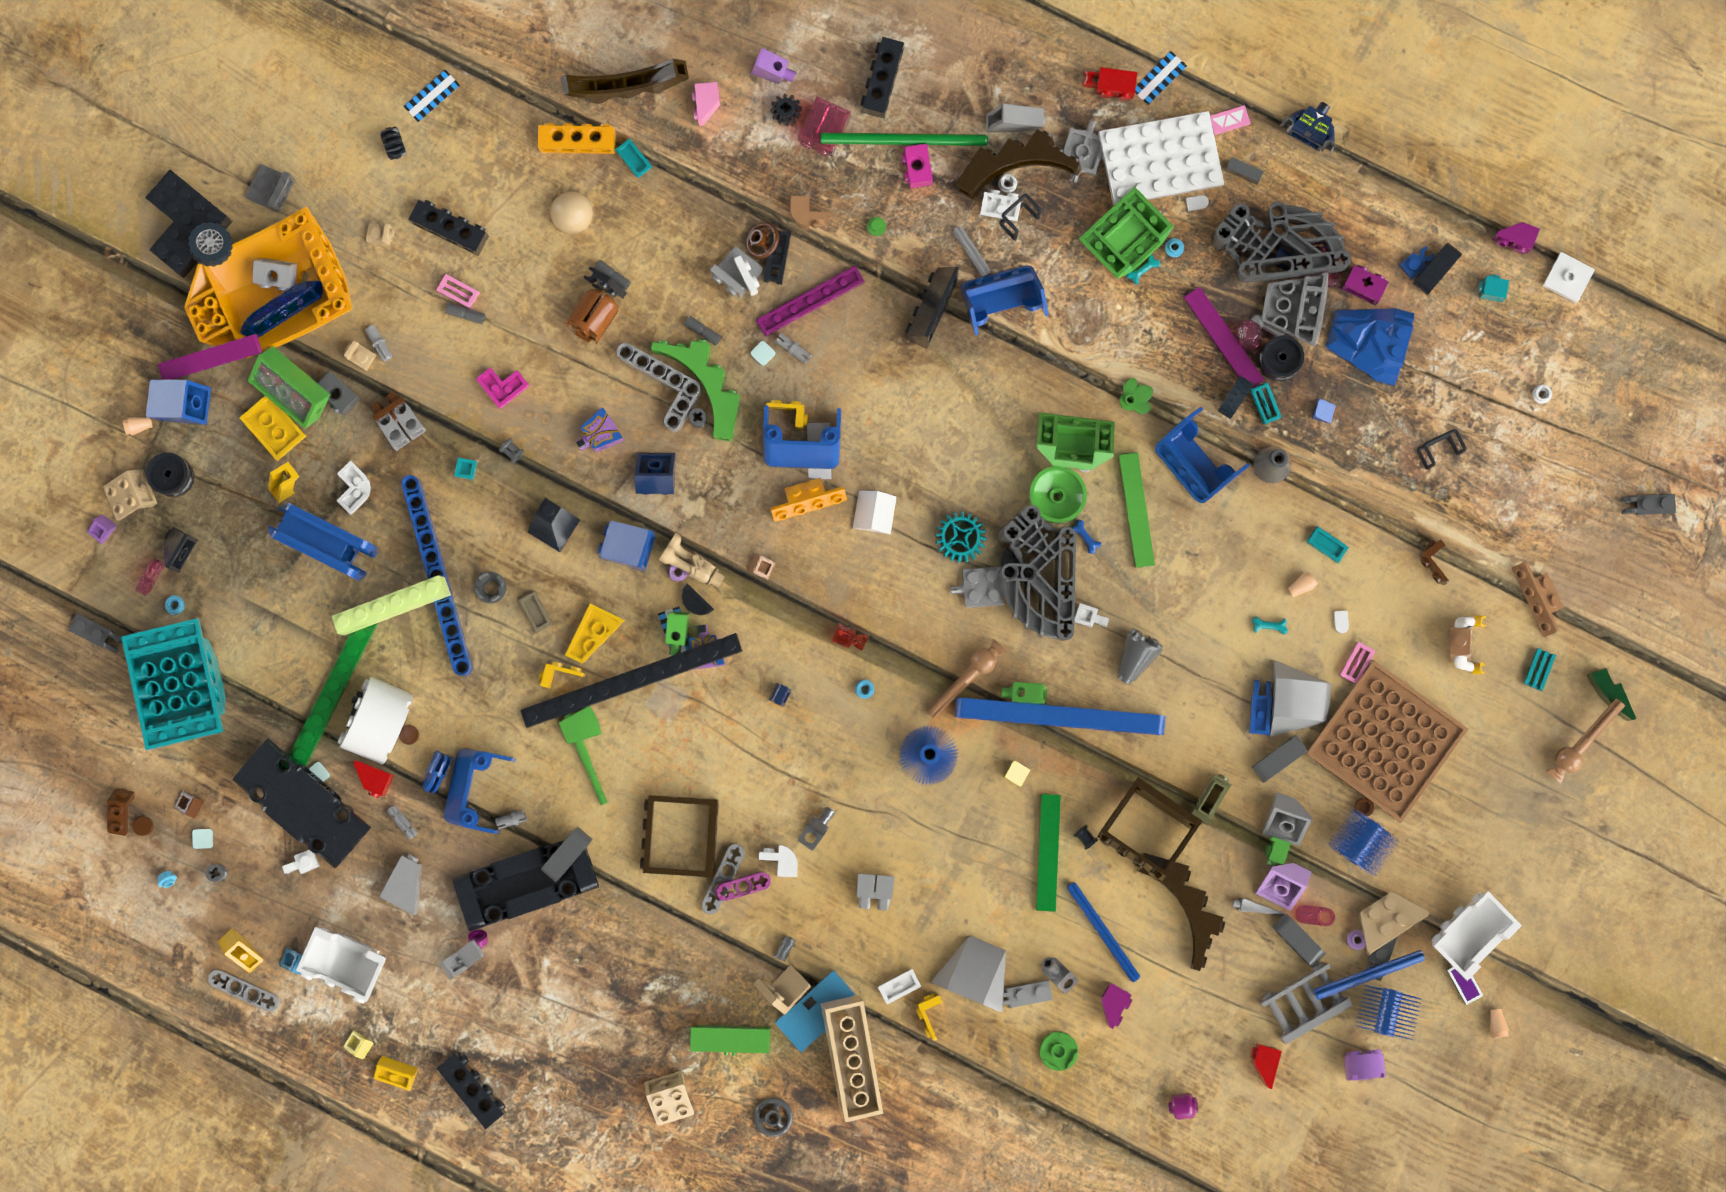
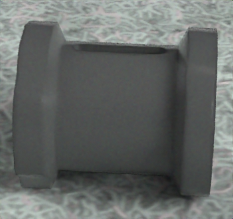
M696 408L690 412L689 419L694 427L703 428L707 424V416L702 409ZM701 415L702 421H696L695 416Z
M509 438L502 444L499 451L501 453L504 452L511 458V462L515 463L522 457L525 451L519 449L512 443L513 440Z
M213 864L206 869L205 874L208 880L220 882L226 879L228 871L224 865ZM214 870H217V872H219L220 875L216 876Z

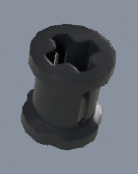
M1084 825L1073 835L1080 840L1085 850L1098 841V838L1094 837L1087 829V825Z

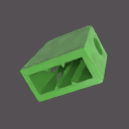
M670 611L668 613L665 643L670 644L669 655L681 653L682 645L687 644L690 613ZM674 632H678L680 634L679 639L674 637Z
M1013 682V687H1002V698H1012V702L1046 705L1047 686L1041 683ZM1021 690H1025L1024 696H1020Z

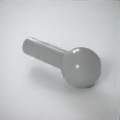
M1262 315L1252 317L1251 326L1254 329H1263L1275 337L1284 335L1280 330L1261 321Z

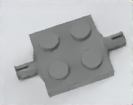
M1089 120L1086 130L1070 129L1063 151L1067 156L1070 157L1072 155L1080 161L1082 169L1080 173L1095 176L1102 156V149L1099 137L1093 133L1097 123L1094 121L1092 128H1090L1092 120ZM1071 174L1069 181L1072 182L1075 176L1073 183H1077L1079 175Z
M1000 567L964 569L962 586H951V594L963 593L966 608L1004 606V593L1001 579L998 576Z

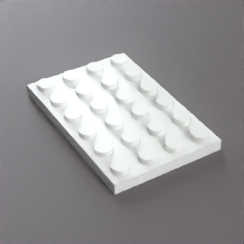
M1209 111L1098 132L1113 206L1134 187L1147 200L1224 185Z

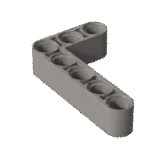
M628 343L620 344L617 348V355L620 361L678 393L664 418L667 430L678 432L700 397L701 388L698 382ZM629 349L631 354L628 357H622L621 353L623 350ZM645 358L647 359V364L639 366L638 361ZM661 367L664 369L663 374L655 375V369ZM673 377H679L681 380L677 385L671 384L670 381ZM689 386L697 387V391L693 394H689L687 389ZM686 402L688 406L685 410H679L678 404ZM672 418L678 420V424L675 427L668 425L669 420Z

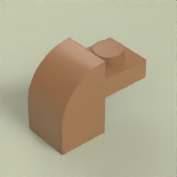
M791 196V216L799 228L809 231V223H813L814 226L828 224V212L810 211V196Z

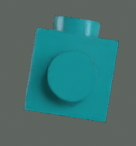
M1495 274L1486 276L1483 281L1479 282V298L1502 303L1507 297L1510 280L1501 279V276Z

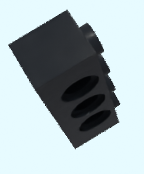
M882 37L881 43H877L875 53L878 55L876 60H872L870 71H873L871 78H867L865 86L868 91L866 96L863 95L860 106L863 107V113L885 119L904 51V42ZM890 57L892 60L889 63H885L882 61V58ZM884 74L887 78L881 81L877 79V76ZM874 92H880L882 96L880 98H874L872 94Z
M418 199L408 219L411 224L477 256L480 255L489 237L484 227L478 224L473 226L468 223L467 219L461 216L456 218L452 216V212L445 208L441 210L435 208V204L428 200L423 202ZM433 214L437 215V218H436L435 221H433V222H429V221H428V219H429V217H430L431 215H433ZM448 223H454L452 229H445V226ZM471 231V234L468 238H462L463 232Z
M456 1052L436 1069L486 1130L506 1113L504 1110L506 1106L499 1098L496 1100L492 1095V1088L487 1083L484 1085L480 1080V1073L475 1068L471 1069L467 1064L469 1062L467 1057L463 1053L459 1054V1052ZM458 1069L465 1071L464 1079L457 1077L456 1072ZM470 1084L477 1086L478 1091L476 1094L469 1092ZM482 1099L489 1101V1109L481 1107Z

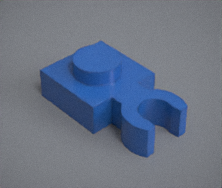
M1427 246L1421 249L1419 256L1414 252L1399 265L1411 280L1427 267L1424 262L1431 261L1435 256L1434 254L1430 257L1424 255V252L1428 249Z

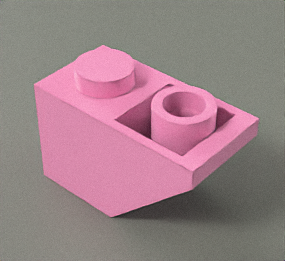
M717 82L695 84V90H692V99L697 105V108L693 109L694 120H698L699 126H703L720 106Z

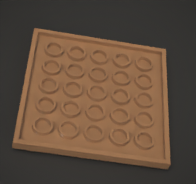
M1373 660L1305 754L1362 796L1369 799L1399 823H1402L1468 731V728Z

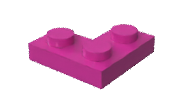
M491 367L476 378L499 409L503 408L530 386L518 370L503 382Z

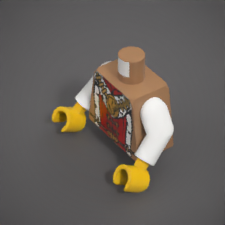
M1481 615L1459 617L1455 620V626L1451 627V662H1454L1456 668L1470 671L1473 675L1485 673L1481 670V666H1485L1483 662H1471L1472 626H1486V624H1482V619L1486 618V616Z

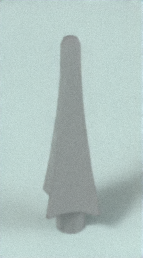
M1240 897V900L1233 899L1232 907L1238 908L1237 911L1267 913L1278 916L1284 915L1282 911L1262 906Z

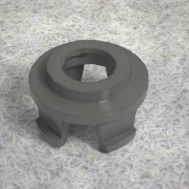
M483 572L478 576L474 591L481 601L491 604L500 601L505 596L507 585L504 578L498 573ZM494 581L498 585V591L494 595H488L484 589L486 583Z

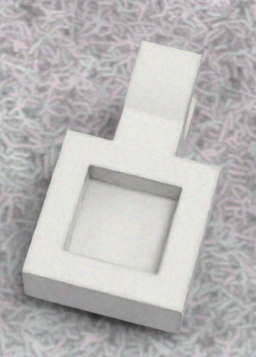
M1080 603L1075 616V623L1090 628L1093 627L1094 623L1107 627L1109 618L1097 615L1098 609Z
M310 850L295 855L296 862L282 866L285 874L298 869L300 874L320 867L315 853H312Z

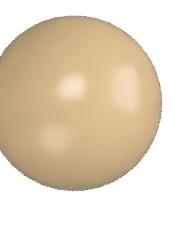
M569 191L560 194L553 201L550 214L552 222L560 231L567 234H577L584 231L590 225L593 218V208L590 201L583 194Z

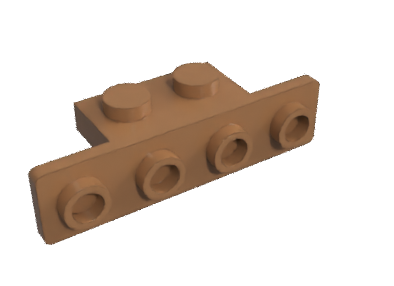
M1527 561L1512 567L1513 573L1543 636L1546 637L1558 632L1559 628L1552 613L1564 607L1548 573L1535 578Z

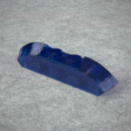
M306 281L291 287L255 310L245 320L239 333L245 337L257 334L258 338L319 300L323 294L322 282Z

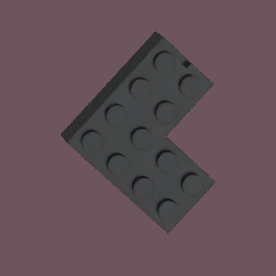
M171 169L145 197L173 221L149 250L182 278H185L198 263L197 260L193 259L188 246V238L191 235V231L197 225L209 222L218 223L227 229L233 222Z

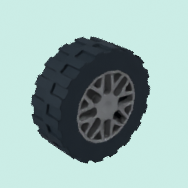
M209 222L197 225L191 231V235L188 238V246L193 259L197 260L199 264L207 267H216V265H222L231 256V250L233 249L232 240L225 227L220 226L218 223Z
M1240 375L1218 409V412L1231 419L1253 383Z

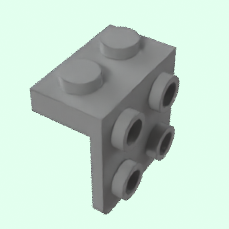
M734 247L718 266L714 264L710 272L711 278L719 285L722 283L727 287L726 290L732 296L737 295L741 299L748 288L735 264L734 258L741 255L743 260L747 259L751 267L749 273L751 277L755 276L756 279L762 274L763 268L738 247Z

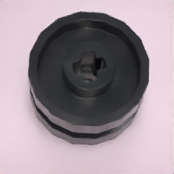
M1281 335L1272 338L1267 342L1259 355L1261 371L1273 381L1282 382L1289 380L1296 375L1304 363L1305 354L1303 347L1296 339L1290 336Z
M164 452L156 455L150 460L146 468L148 484L153 490L167 497L177 498L185 495L194 483L195 473L193 467L187 460L174 453Z

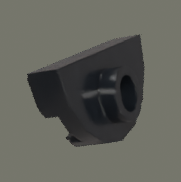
M1006 547L1001 555V566L1008 563L1021 564L1010 548ZM1006 567L1004 574L1010 578L1012 570ZM1025 568L1023 570V575L1026 578H1030L1031 574Z
M686 583L682 591V600L688 611L702 616L715 610Z

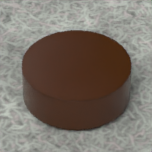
M404 726L400 731L399 738L404 744L412 745L418 741L419 731L414 726Z
M1360 798L1355 802L1354 810L1356 814L1358 812L1359 814L1363 813L1365 816H1370L1374 811V804L1367 798Z
M138 817L133 823V830L139 836H147L154 829L153 821L148 817Z

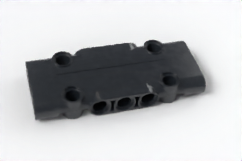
M269 738L262 743L232 779L249 794L253 802L259 803L262 806V810L298 842L307 844L312 853L318 854L334 869L341 864L371 829L370 825L354 813V809L351 806L341 802V797L306 766L297 764L292 755L286 754ZM282 759L288 762V768L282 766ZM258 788L262 789L264 793L263 797L258 796ZM340 810H344L347 813V819H343L340 816ZM316 839L321 840L322 848L316 846Z
M565 840L491 863L484 868L452 878L468 930L473 931L505 919L509 920L599 888L587 847L557 882H554L541 868L553 855L552 849L556 846L560 847ZM482 871L486 872L488 876L484 883L478 877ZM567 883L573 886L571 894H566L564 891V886ZM494 908L500 914L497 919H493L490 915L491 910Z

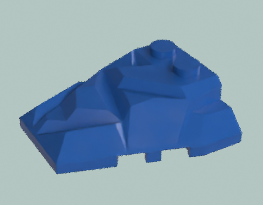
M1397 308L1337 310L1333 317L1325 348L1343 360H1348L1356 366L1355 368L1370 375V378L1394 386L1404 363L1413 330L1414 313Z

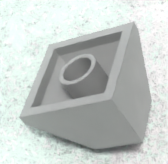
M1277 792L1270 806L1262 834L1299 846L1311 823L1312 817L1296 798Z

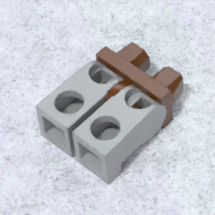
M393 391L386 396L390 403L387 407L384 408L379 401L373 404L371 408L374 413V419L389 443L398 451L411 442L400 427V424L412 440L427 430L406 401Z

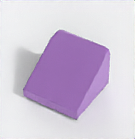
M100 515L93 520L87 533L103 544L115 530L116 525L106 516Z

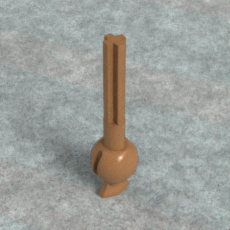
M993 638L991 647L988 650L982 648L975 651L971 656L972 666L926 712L934 719L980 673L983 675L991 673L997 664L996 657L1007 653L1003 646Z
M1616 698L1572 748L1563 747L1558 751L1555 758L1557 765L1546 770L1548 774L1562 784L1563 776L1566 772L1574 773L1578 771L1583 764L1581 755L1625 705Z

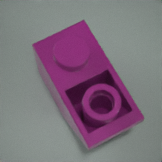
M1521 222L1498 231L1492 240L1502 247L1509 246L1514 248V251L1517 253L1528 254L1534 246L1540 228Z
M1109 982L1100 1000L1107 1025L1113 1029L1114 1026L1118 1027L1123 1019L1121 1014L1124 1009L1127 1010L1131 1005L1132 999L1130 997L1132 995Z

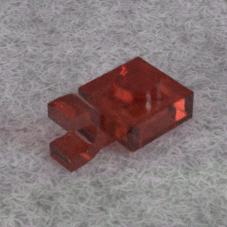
M839 623L832 641L847 648L853 645L863 651L869 636L864 634L855 635L857 630Z

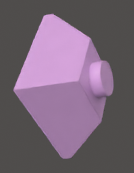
M1295 863L1273 866L1257 889L1256 894L1291 911L1306 889L1311 871Z

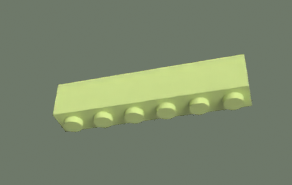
M438 575L332 616L337 633L347 635L448 597L451 594L445 577Z

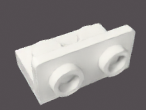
M989 189L988 193L984 192L980 215L1002 218V213L1019 199V194L1007 192V196L999 195L1000 191ZM1021 202L1005 215L1009 220L1018 221Z

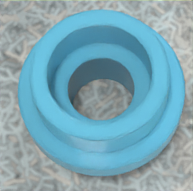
M1172 238L1167 241L1165 251L1170 257H1179L1184 251V244L1181 240ZM1177 245L1178 250H1173L1171 246Z
M170 596L165 602L166 611L172 615L180 614L184 610V601L179 596ZM174 602L178 603V607L176 609H173L172 607Z
M861 680L856 684L855 692L858 697L868 699L874 693V685L869 680ZM863 686H867L869 688L867 693H863L861 691V688Z
M172 871L163 872L157 877V884L159 887H171L174 885L177 877Z

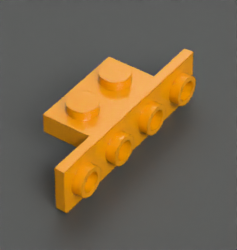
M820 477L784 488L788 503L774 506L770 509L776 522L847 501L844 486L825 491Z

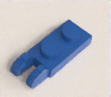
M1254 680L1249 734L1269 735L1272 703L1271 681H1266L1265 696L1259 695V680Z

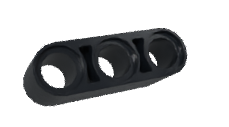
M1447 242L1412 284L1428 295L1461 257L1462 253Z

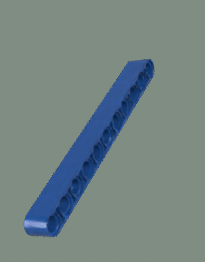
M408 475L402 480V488L427 578H433V574L436 571H440L442 577L446 579L451 594L448 597L434 601L452 669L457 675L465 677L471 674L473 666L421 481L413 475ZM413 480L416 481L415 488L408 489V483ZM418 498L421 499V505L414 508L413 501ZM426 517V523L419 526L418 519ZM431 535L430 543L424 544V536ZM431 553L436 554L434 562L428 561V556ZM450 607L452 610L451 615L444 617V609ZM451 626H456V634L450 636L448 629ZM457 644L462 646L459 654L453 652V648ZM465 662L467 669L465 672L460 673L458 666L460 663Z
M956 698L955 705L956 718L1150 735H1164L1166 716L969 698Z

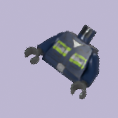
M1320 102L1317 109L1311 106L1307 109H1300L1289 117L1284 118L1280 124V127L1283 125L1287 127L1286 132H1289L1288 135L1317 151L1321 149L1323 152L1324 149H1328L1330 151L1329 154H1332L1334 150V126L1331 124L1332 118L1326 115L1330 106L1324 102Z

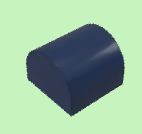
M1280 246L1273 258L1296 255ZM1284 264L1275 265L1284 271L1289 270Z
M776 683L769 701L781 707L785 706L791 689Z

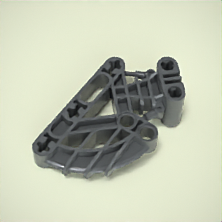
M1281 202L1271 204L1267 212L1268 225L1255 219L1254 216H1249L1250 210L1247 205L1237 204L1218 226L1212 239V246L1216 250L1222 251L1225 249V252L1229 253L1233 260L1237 261L1240 266L1237 271V278L1243 283L1318 275L1327 272H1342L1351 262V256L1346 251L1342 241L1344 236L1339 235L1333 228L1335 226L1334 222H1327L1321 217L1323 216L1322 212H1312L1302 207L1284 205ZM1278 209L1281 212V215H1274L1272 213V210ZM1254 226L1269 229V234L1264 240L1259 237L1261 230L1259 229L1256 233L1253 229ZM1279 227L1284 233L1277 234L1274 229ZM1310 231L1317 238L1304 239L1296 232ZM1278 243L1296 255L1266 259ZM1323 244L1327 252L1322 253L1313 245ZM1237 248L1242 250L1240 255H1244L1245 252L1252 254L1246 262L1242 263L1239 259V255L1235 251ZM1301 262L1306 266L1305 269H1303V266H1299ZM1280 264L1286 265L1289 271L1268 274L1261 271L1263 266ZM1246 269L1247 272H1250L1249 275H1246L1243 270Z
M1031 505L1018 511L997 533L999 542L1002 544L1010 543V549L1013 550L1016 558L1021 563H1008L1001 566L998 570V576L1001 579L1005 599L1012 610L1013 619L1017 617L1024 624L1025 630L1030 628L1038 633L1039 638L1046 636L1059 641L1069 640L1074 635L1076 532L1071 527L1057 530L1040 517L1041 513L1038 507ZM1042 528L1056 533L1049 543L1045 540L1048 534H1042L1040 531ZM1066 532L1069 538L1065 539V537H1062V534ZM1022 547L1027 549L1024 554L1032 552L1036 555L1027 564L1022 559L1023 555L1020 551ZM1063 550L1069 553V577L1067 580L1061 576V553ZM1055 557L1053 589L1039 572ZM1006 567L1012 570V576L1010 578L1006 577L1004 574V570ZM1025 568L1031 571L1030 578L1024 577L1023 570ZM1020 582H1024V595L1020 587ZM1030 588L1038 596V612L1030 605ZM1065 590V592H1068V596L1064 597V595H1061V591ZM1044 603L1054 613V621L1044 617ZM1064 629L1067 631V634L1060 633V630Z

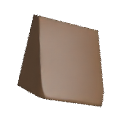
M754 554L747 571L768 580L775 562L762 555Z

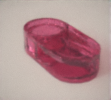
M156 558L150 562L137 584V592L144 596L148 595L164 568L163 562Z
M1302 905L1298 907L1295 913L1297 920L1304 924L1330 926L1335 921V914L1329 908ZM1324 911L1330 914V920L1327 923L1322 922L1320 919V914Z

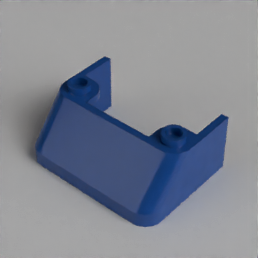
M1022 266L966 281L960 286L969 322L975 335L979 334L977 326L985 324L988 320V314L1023 305L1029 311H1037L1041 308L1044 315L1049 316L1044 288L1032 266Z
M764 405L763 458L766 465L778 468L834 469L839 465L841 408H837V426L825 428L821 433L820 442L782 440V430L780 427L769 425L770 410L767 405Z
M1202 407L1184 418L1155 446L1157 455L1190 495L1199 503L1207 502L1250 466L1247 463L1238 471H1235L1228 464H1223L1217 468L1193 440L1198 435L1199 429L1192 419L1203 410Z
M469 748L461 749L456 757L444 810L446 822L469 829L500 834V830L477 826L479 820L477 812L466 808L474 770H487L491 765L492 758L516 762V758Z

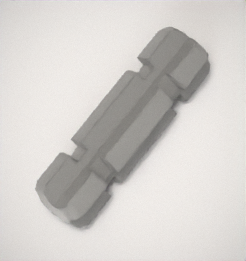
M393 805L387 810V813L394 818L393 820L398 827L405 831L404 834L408 839H412L417 835V831L414 827H411L410 822L400 813L397 806Z

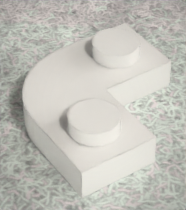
M350 461L337 473L350 487L337 502L352 515L369 497L371 485L367 476Z

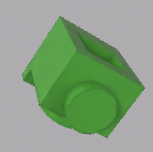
M1269 837V841H1272V843L1267 845L1265 851L1267 856L1266 864L1271 866L1284 865L1291 843L1275 837Z

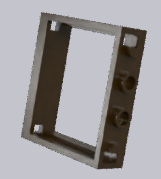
M1137 777L1097 837L1100 838L1104 845L1116 849L1120 856L1132 860L1136 867L1148 871L1152 878L1162 881L1203 821ZM1135 792L1190 829L1163 869L1108 832Z
M648 795V799L644 801V811H647V819H643V830H646L645 838H642L641 842L644 857L640 859V869H643V873L713 878L719 800ZM655 802L710 805L705 871L650 868Z

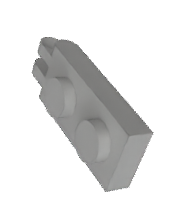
M1049 980L1006 988L1005 993H1003V997L1007 998V1000L1003 1001V1005H1008V1008L1053 1000Z

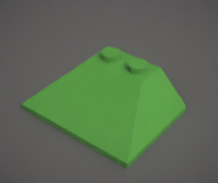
M1134 187L1088 229L1079 240L1119 279L1134 271L1165 241L1174 226Z
M1039 412L1037 448L1053 466L1093 470L1114 456L1115 422Z

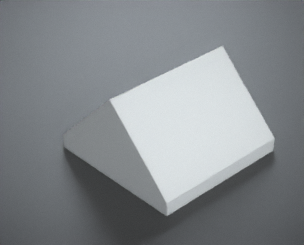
M859 491L853 529L891 534L897 497L879 491Z

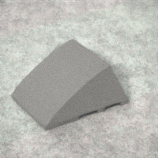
M1328 272L1296 280L1290 279L1269 283L1261 321L1315 347L1321 332L1326 305Z
M1274 660L1272 717L1270 718L1269 737L1329 722L1331 683Z
M969 936L930 983L1002 1012L1006 950Z

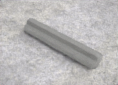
M962 226L955 228L953 234L981 276L989 274L990 268Z

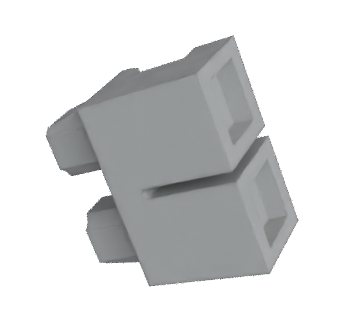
M858 873L857 897H859V908L870 909V898L878 899L877 910H888L890 900H892L895 877L877 875L876 892H874L875 875Z

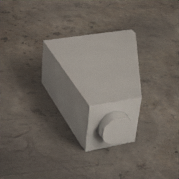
M1002 104L986 114V132H1036L1037 129L1043 128L1045 124L1043 108Z
M408 854V856L402 855L379 897L412 915H417L419 911L422 864L418 862L419 858Z

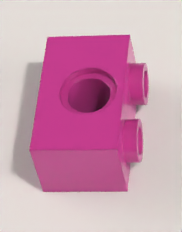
M927 144L905 147L904 153L901 154L903 165H907V171L904 172L905 182L909 183L910 188L932 185L933 179ZM919 163L922 167L919 170H915L912 168V165Z

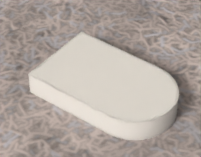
M1204 195L1186 198L1188 212L1205 209L1209 203L1208 198Z
M1348 611L1334 612L1335 630L1338 633H1345L1349 629Z

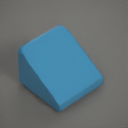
M286 948L279 966L292 973L301 974L296 969L303 954Z

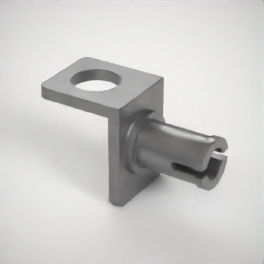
M825 807L818 818L812 817L807 827L799 836L798 841L813 851L829 829L826 825L835 815V812L829 807ZM807 833L815 835L816 840L814 843H808L805 840Z
M1055 957L1043 960L1042 972L1065 994L1078 983L1079 980ZM1071 979V983L1064 987L1065 982Z

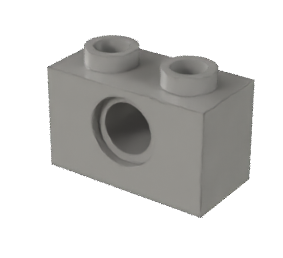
M265 258L256 259L253 262L252 283L259 284V287L262 288L276 286L278 290L287 291L289 288L296 286L297 263ZM272 271L277 273V279L272 276Z

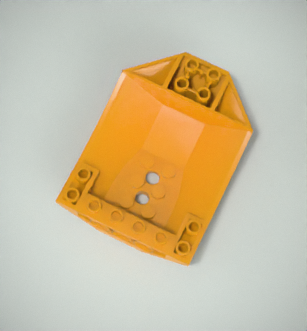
M304 207L262 231L232 244V254L222 265L207 267L198 263L184 306L200 342L215 347L257 334L262 353L271 347L276 348L299 338L353 309L346 276L330 241L308 207ZM265 258L297 263L296 286L290 291L278 290L276 286L262 288L259 287V284L252 283L254 260ZM272 271V276L277 279V273ZM307 272L309 278L306 282H303L302 275Z

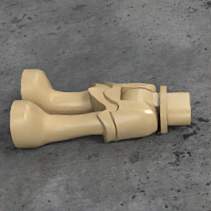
M675 533L659 561L686 571L688 573L687 576L706 583L709 586L713 584L719 588L725 576L718 572L719 569L715 571L716 567L705 560L700 554L698 555L696 552L692 554L682 548L680 545L681 536Z

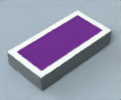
M1453 966L1446 969L1465 1005L1483 996L1473 976L1466 981Z

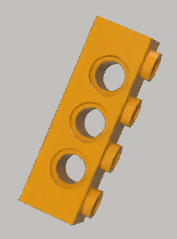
M544 123V125H538V149L540 153L615 154L616 131L609 124H601L600 126L581 124V126H574L570 123H564L562 126H555L553 123ZM557 134L563 135L562 139L559 141L554 140V137ZM577 134L582 136L579 141L572 140ZM594 135L601 136L598 141H591Z

